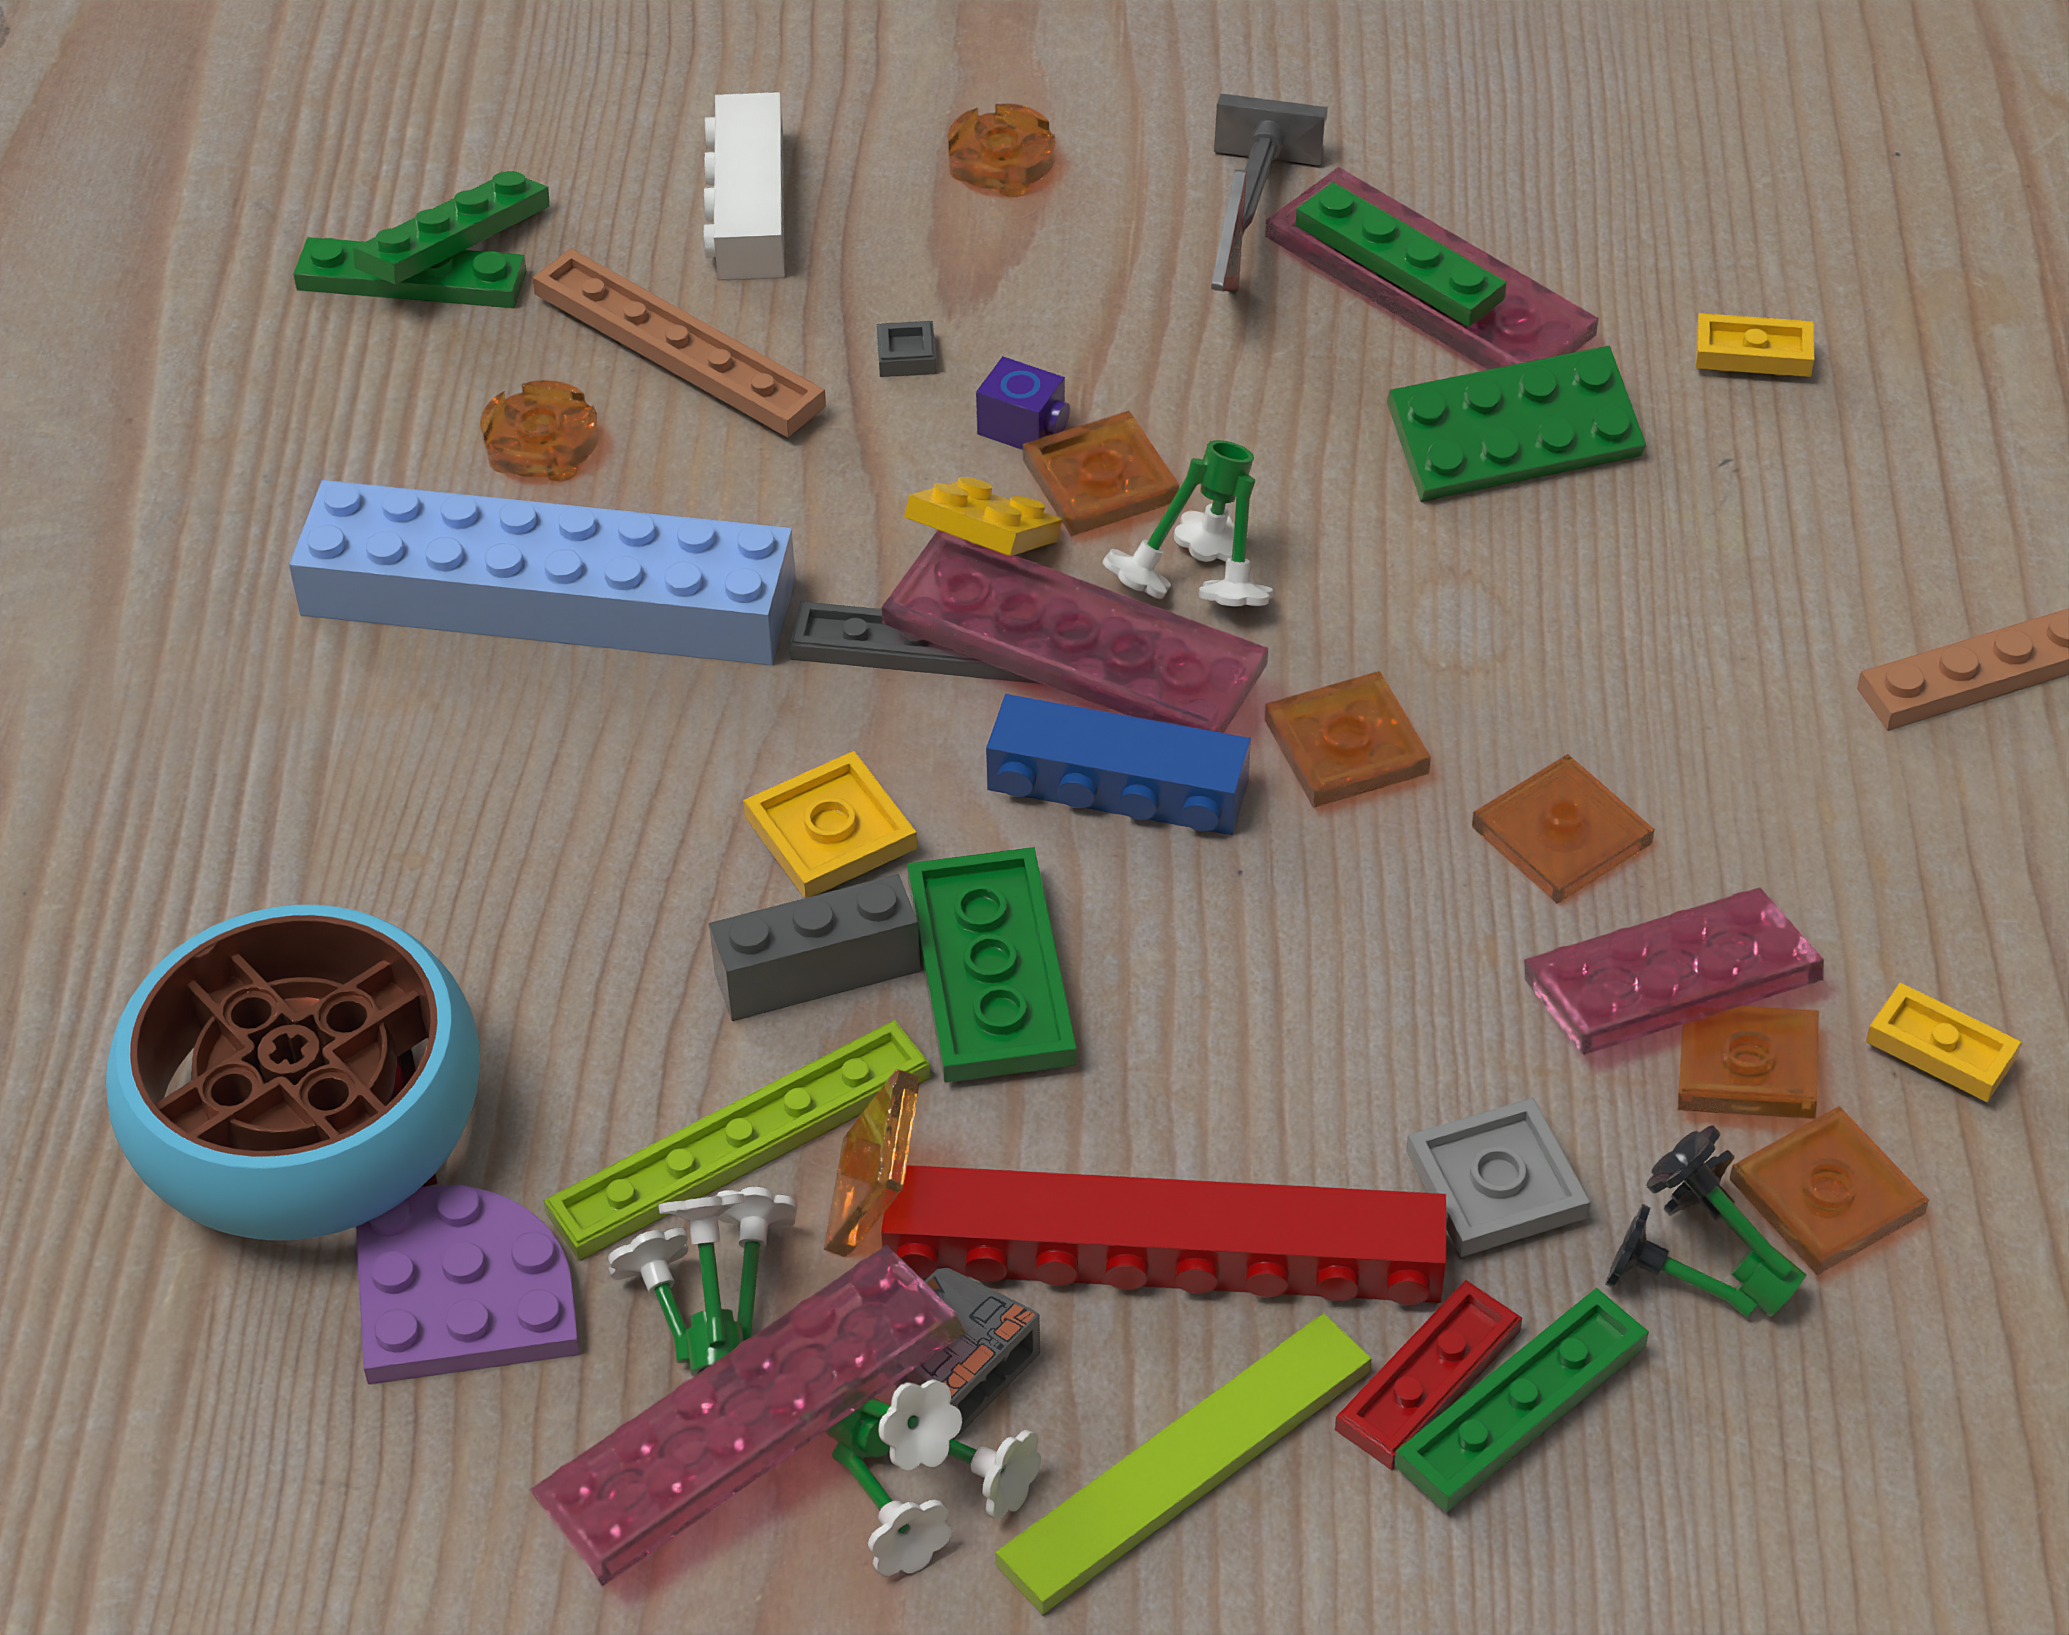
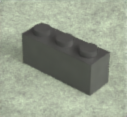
M899 874L709 923L714 973L731 1021L921 972L918 921Z

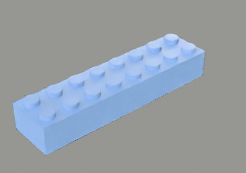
M322 480L289 563L301 616L773 665L796 580L792 528Z

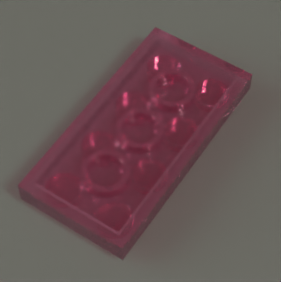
M1761 887L1746 892H1739L1730 897L1687 910H1680L1668 916L1632 927L1621 928L1609 934L1573 945L1562 946L1553 951L1524 959L1525 981L1582 1055L1822 981L1824 977V959Z

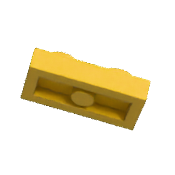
M1698 313L1695 369L1811 377L1814 364V321Z
M1901 982L1870 1024L1866 1038L1867 1043L1987 1103L2017 1059L2022 1041Z

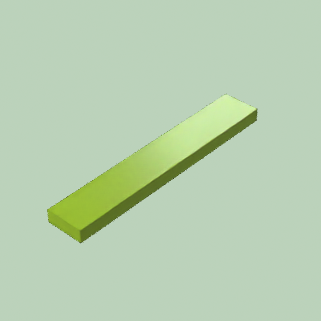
M893 1020L544 1199L546 1215L578 1261H581L669 1215L659 1214V1205L661 1203L701 1198L931 1078L930 1063L896 1020Z
M1322 1313L995 1552V1565L1029 1602L1044 1615L1370 1373L1372 1358L1325 1313Z

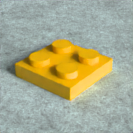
M959 477L957 482L950 484L935 483L931 489L909 494L904 518L1008 556L1057 542L1063 521L1059 517L1045 513V505L1037 500L1023 496H1011L1010 500L991 493L993 488L991 484L971 477Z
M855 751L743 800L745 818L804 898L818 895L918 849L917 832Z

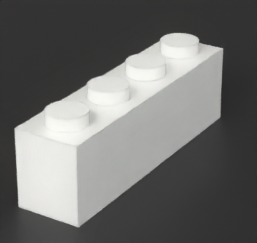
M780 92L715 95V117H705L706 149L715 150V152H705L706 185H714V188H704L706 221H714V224H704L705 257L716 258L718 280L785 278L784 144Z

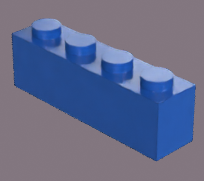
M1005 694L986 747L987 790L1006 793L1014 797H1028L1066 804L1074 808H1087L1120 814L1139 820L1147 819L1190 827L1198 831L1233 835L1249 781L1251 738Z

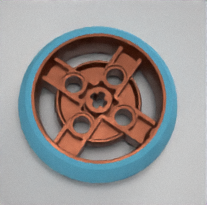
M290 905L253 911L214 925L177 947L147 975L130 998L116 1027L107 1063L106 1090L110 1121L123 1153L142 1181L158 1197L184 1216L209 1228L253 1239L299 1240L330 1235L359 1226L396 1207L427 1182L447 1160L464 1131L477 1094L480 1065L479 1038L469 1005L453 975L425 945L401 928L377 917L335 906ZM428 1038L424 1055L417 1070L407 1085L391 1101L395 1085L397 1057ZM194 1048L191 1081L165 1097L168 1085L176 1070Z

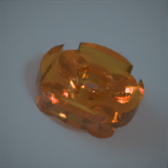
M995 104V113H985L978 116V108L969 110L953 122L947 135L951 176L956 180L966 181L977 187L998 190L1001 195L1006 197H1019L1027 193L1029 184L1043 178L1051 170L1056 159L1055 134L1049 131V121L1038 111L1018 104ZM1004 145H1010V147L1002 148Z
M551 380L531 381L521 384L522 393L512 395L506 399L505 391H503L487 404L480 420L481 435L489 465L497 472L511 473L523 477H547L552 481L569 480L578 473V464L585 461L597 446L599 439L597 412L594 406L591 407L585 402L584 393L570 384ZM540 425L549 426V429L546 431L532 432L537 431Z

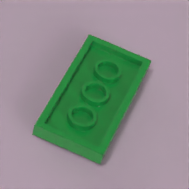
M1610 345L1390 389L1387 398V404L1421 502L1642 456L1646 447V442Z
M1035 847L907 863L909 889L913 911L918 921L919 945L944 1083L1077 1065V1049Z

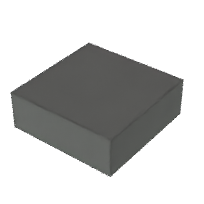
M933 321L876 324L880 377L937 374Z

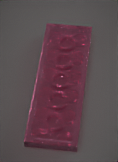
M1340 167L1266 219V238L1487 370L1574 353L1597 335L1598 317ZM1331 182H1335L1506 281L1505 300L1468 327L1297 227L1296 208Z
M937 530L881 607L882 624L1127 716L1220 733L1226 731L1268 665V647L1018 556L1002 554Z
M885 1245L868 1258L858 1262L852 1269L826 1287L801 1301L795 1308L759 1333L740 1343L734 1350L690 1380L683 1382L673 1392L638 1416L619 1426L613 1433L571 1462L558 1468L552 1475L531 1488L530 1491L541 1510L603 1587L963 1336L965 1331L957 1314L891 1248Z

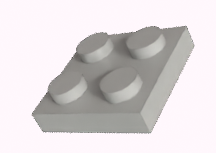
M1533 1097L1415 1132L1407 1137L1406 1152L1427 1193L1446 1194V1229L1460 1257L1588 1218L1591 1202Z

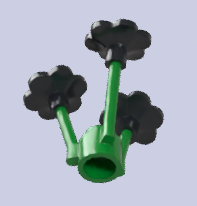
M1708 1126L1700 1133L1693 1131L1680 1140L1673 1151L1664 1155L1651 1170L1653 1176L1648 1180L1646 1186L1652 1193H1658L1667 1187L1671 1189L1682 1183L1672 1193V1199L1664 1206L1663 1210L1669 1216L1674 1215L1681 1209H1686L1690 1205L1700 1204L1714 1220L1722 1218L1750 1248L1731 1272V1275L1740 1282L1738 1288L1736 1289L1668 1257V1249L1647 1240L1646 1222L1651 1207L1644 1204L1641 1205L1637 1216L1633 1218L1626 1232L1623 1243L1611 1265L1605 1285L1614 1288L1620 1277L1636 1265L1655 1275L1663 1271L1728 1302L1745 1317H1748L1756 1306L1771 1317L1795 1293L1804 1281L1806 1274L1776 1248L1771 1246L1734 1205L1736 1202L1720 1186L1722 1176L1735 1158L1729 1150H1726L1718 1157L1713 1156L1706 1161L1715 1151L1716 1147L1714 1144L1718 1140L1720 1132L1715 1126Z

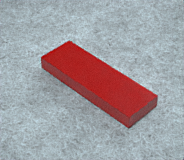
M1465 1280L1336 1416L1335 1431L1390 1470H1393L1395 1467L1396 1450L1455 1403L1521 1331L1522 1317Z

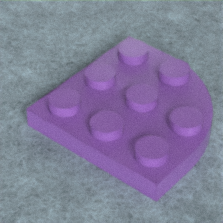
M465 1185L420 1187L399 1205L379 1217L356 1226L363 1364L368 1384L580 1355L575 1299L569 1265L564 1251L550 1229L524 1206L499 1194Z

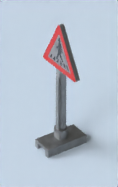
M1220 94L1216 110L1214 152L1249 156L1244 170L1235 169L1211 290L1231 291L1238 290L1243 234L1253 221L1272 161L1281 160L1321 166L1325 149L1323 139L1328 107Z

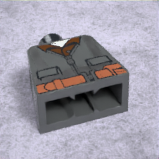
M949 1268L937 1269L914 1292L891 1276H885L872 1287L864 1303L865 1311L882 1322L876 1331L878 1365L897 1388L904 1383H913L921 1386L928 1380L940 1381L949 1387L951 1392L950 1404L958 1408L962 1416L961 1429L952 1438L953 1440L1040 1355V1314Z

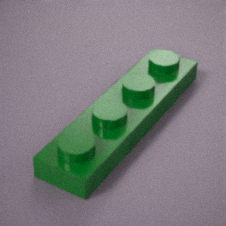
M504 171L497 173L493 176L492 180L471 190L461 191L453 199L433 209L420 211L414 218L394 228L384 229L378 232L376 237L354 247L355 268L396 285L550 207L549 187L527 179L520 172Z
M1331 182L1296 208L1297 227L1468 327L1505 300L1506 281L1335 182Z
M307 237L293 275L297 291L515 309L527 270L523 254L463 250L395 285L355 268L353 248L364 243V241Z
M1596 1287L1397 1449L1395 1467L1447 1513L1646 1347L1649 1331Z

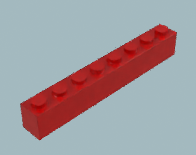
M889 1164L881 1229L884 1273H901L912 1278L929 1277L937 1269L949 1268L966 1277L982 1282L1011 1279L1041 1281L1053 1286L1084 1283L1111 1285L1125 1290L1137 1289L1139 1287L1182 1289L1189 1293H1206L1212 1290L1248 1292L1260 1297H1276L1285 1294L1321 1296L1331 1301H1345L1358 1298L1392 1300L1402 1305H1415L1422 1302L1441 1303L1446 1266V1194Z

